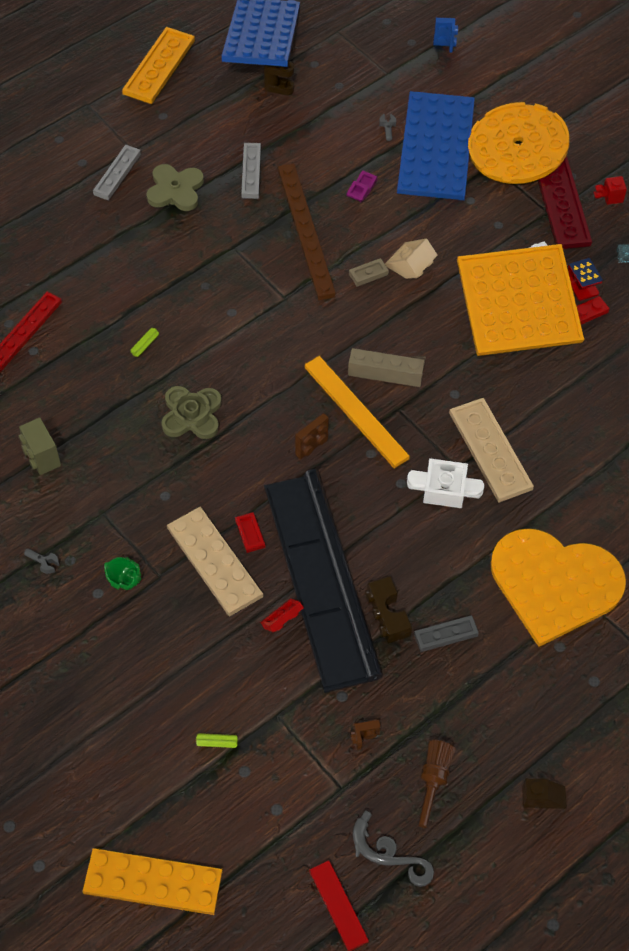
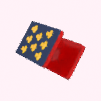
M587 258L570 263L568 273L572 290L577 300L582 301L598 296L599 291L595 285L602 283L603 279L591 259Z

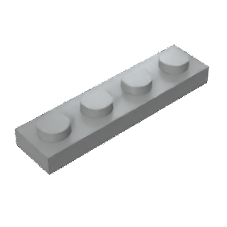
M244 143L242 198L259 199L261 143Z
M125 145L94 188L93 194L109 201L140 157L141 151Z

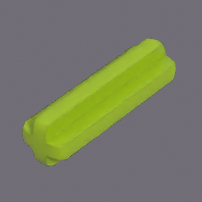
M151 328L130 350L134 357H139L159 336L157 329Z
M199 733L196 737L197 746L236 748L238 737L236 735Z

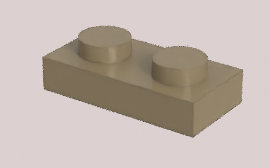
M381 258L349 270V275L357 287L387 276L389 273Z

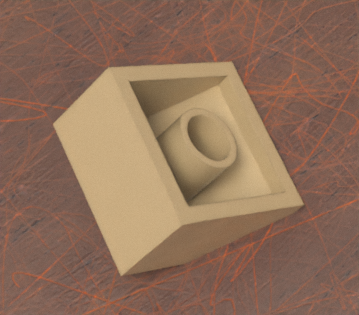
M427 238L405 242L385 265L406 279L418 278L423 274V270L433 263L437 253Z

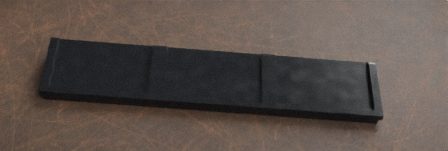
M310 469L304 473L303 477L264 485L297 601L301 602L304 607L300 612L324 693L382 678L383 674L318 470Z

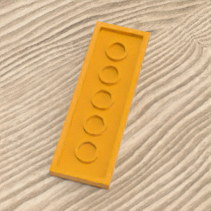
M166 27L122 89L123 95L152 104L195 42V36Z
M93 848L83 894L214 915L223 870Z

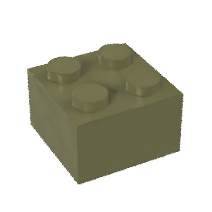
M41 418L19 426L21 434L18 437L22 444L21 448L25 456H29V462L33 470L37 469L38 473L42 475L61 466L56 445Z

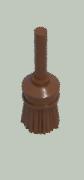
M429 741L427 762L423 765V773L421 774V779L426 782L425 787L427 788L418 825L422 828H427L435 791L439 789V786L447 784L448 769L456 750L454 746L444 741Z

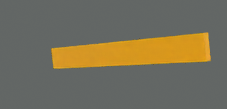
M320 356L305 364V369L394 469L409 460L407 452Z

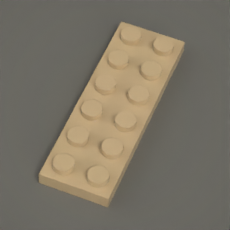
M484 398L450 409V416L498 503L533 490L534 486Z
M201 507L167 525L171 535L229 617L263 598V593Z

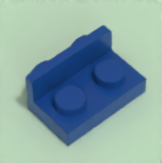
M436 18L433 45L449 46V53H452L453 47H456L457 37H454V35H458V25H455V18Z

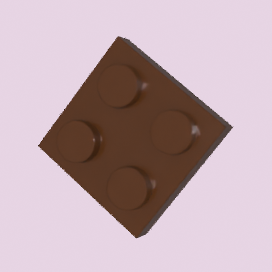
M324 413L295 434V455L300 460L305 456H309L317 446L323 445L327 441L329 417Z

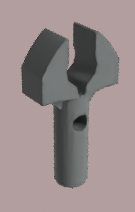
M385 114L379 119V126L385 127L387 141L392 140L391 127H396V118L392 114H390L389 122L385 120Z
M29 548L24 552L25 556L41 563L40 570L45 574L55 573V569L48 566L47 563H54L60 566L57 556L53 553L43 556Z

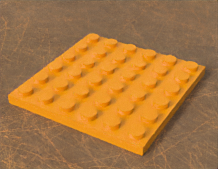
M562 244L457 257L477 356L583 343L584 336Z

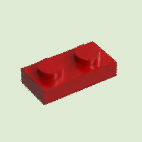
M600 296L576 306L581 325L607 314L610 309Z
M289 599L260 623L266 630L271 632L278 631L288 620L298 616L304 607L301 602Z

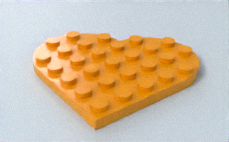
M520 529L505 535L496 544L491 558V571L494 580L538 647L610 612L618 605L624 594L626 579L621 564L610 552L596 545L578 543L564 547L555 537L546 532L536 529Z

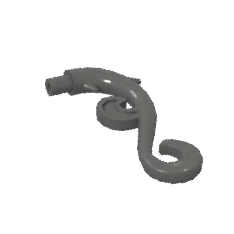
M364 811L361 818L356 820L353 828L356 857L362 854L374 863L387 866L420 864L425 868L424 875L417 876L413 871L414 867H409V879L415 886L422 887L428 885L433 879L434 870L431 863L427 860L417 857H393L397 850L396 843L387 836L379 838L376 843L377 851L384 848L386 850L385 854L376 853L368 846L365 836L369 837L367 827L369 826L368 821L372 814Z

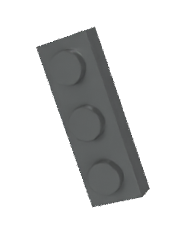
M472 615L414 631L420 652L478 637L479 634Z

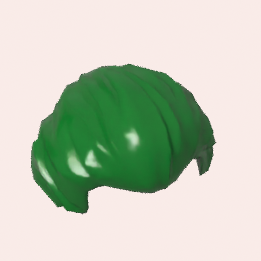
M117 557L104 564L106 578L111 586L116 589L130 590L141 581L139 564L128 557Z

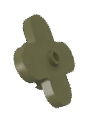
M161 164L154 168L153 180L156 185L147 191V201L151 206L163 207L171 204L182 211H190L197 207L198 195L194 190L203 185L204 178L201 170L187 168L177 172L168 164Z
M175 386L166 392V405L171 410L162 419V429L166 435L179 437L188 430H191L197 437L209 439L217 434L218 421L212 415L221 406V395L217 390L205 388L197 393H190L184 387Z

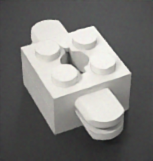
M429 459L428 472L411 470L407 476L408 488L425 491L423 503L462 508L464 497L479 499L484 490L482 480L466 478L468 467L466 463Z

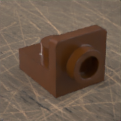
M379 720L354 724V729L350 732L352 744H356L357 750H362L361 738L373 739L380 735L381 727Z

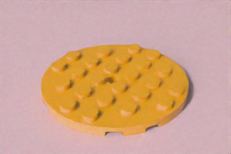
M525 102L509 103L490 110L485 114L484 118L475 123L468 139L469 156L474 166L490 179L510 184L528 183L549 175L561 165L569 149V131L564 120L556 112L549 111L548 107L536 103L535 105H525ZM516 141H521L522 143H521V145H519V144H516L515 142H516Z

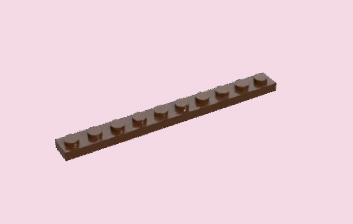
M295 164L278 166V173L318 301L335 298L336 293Z

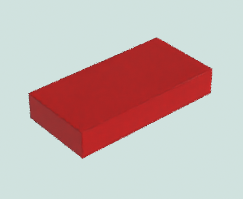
M254 512L235 517L246 553L265 548V542Z

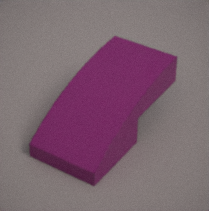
M362 170L358 179L353 181L346 196L362 202L376 184L377 176Z

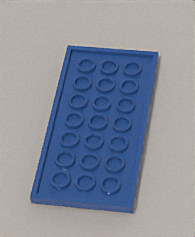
M237 0L222 53V62L287 67L300 10V2L295 0Z
M410 91L397 194L465 200L469 160L468 139L472 129L474 97Z

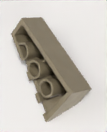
M352 348L348 376L420 387L426 356L404 357Z

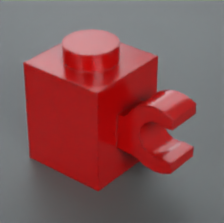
M622 176L606 178L604 186L601 184L596 185V191L593 194L595 198L604 197L607 205L623 203L627 187Z

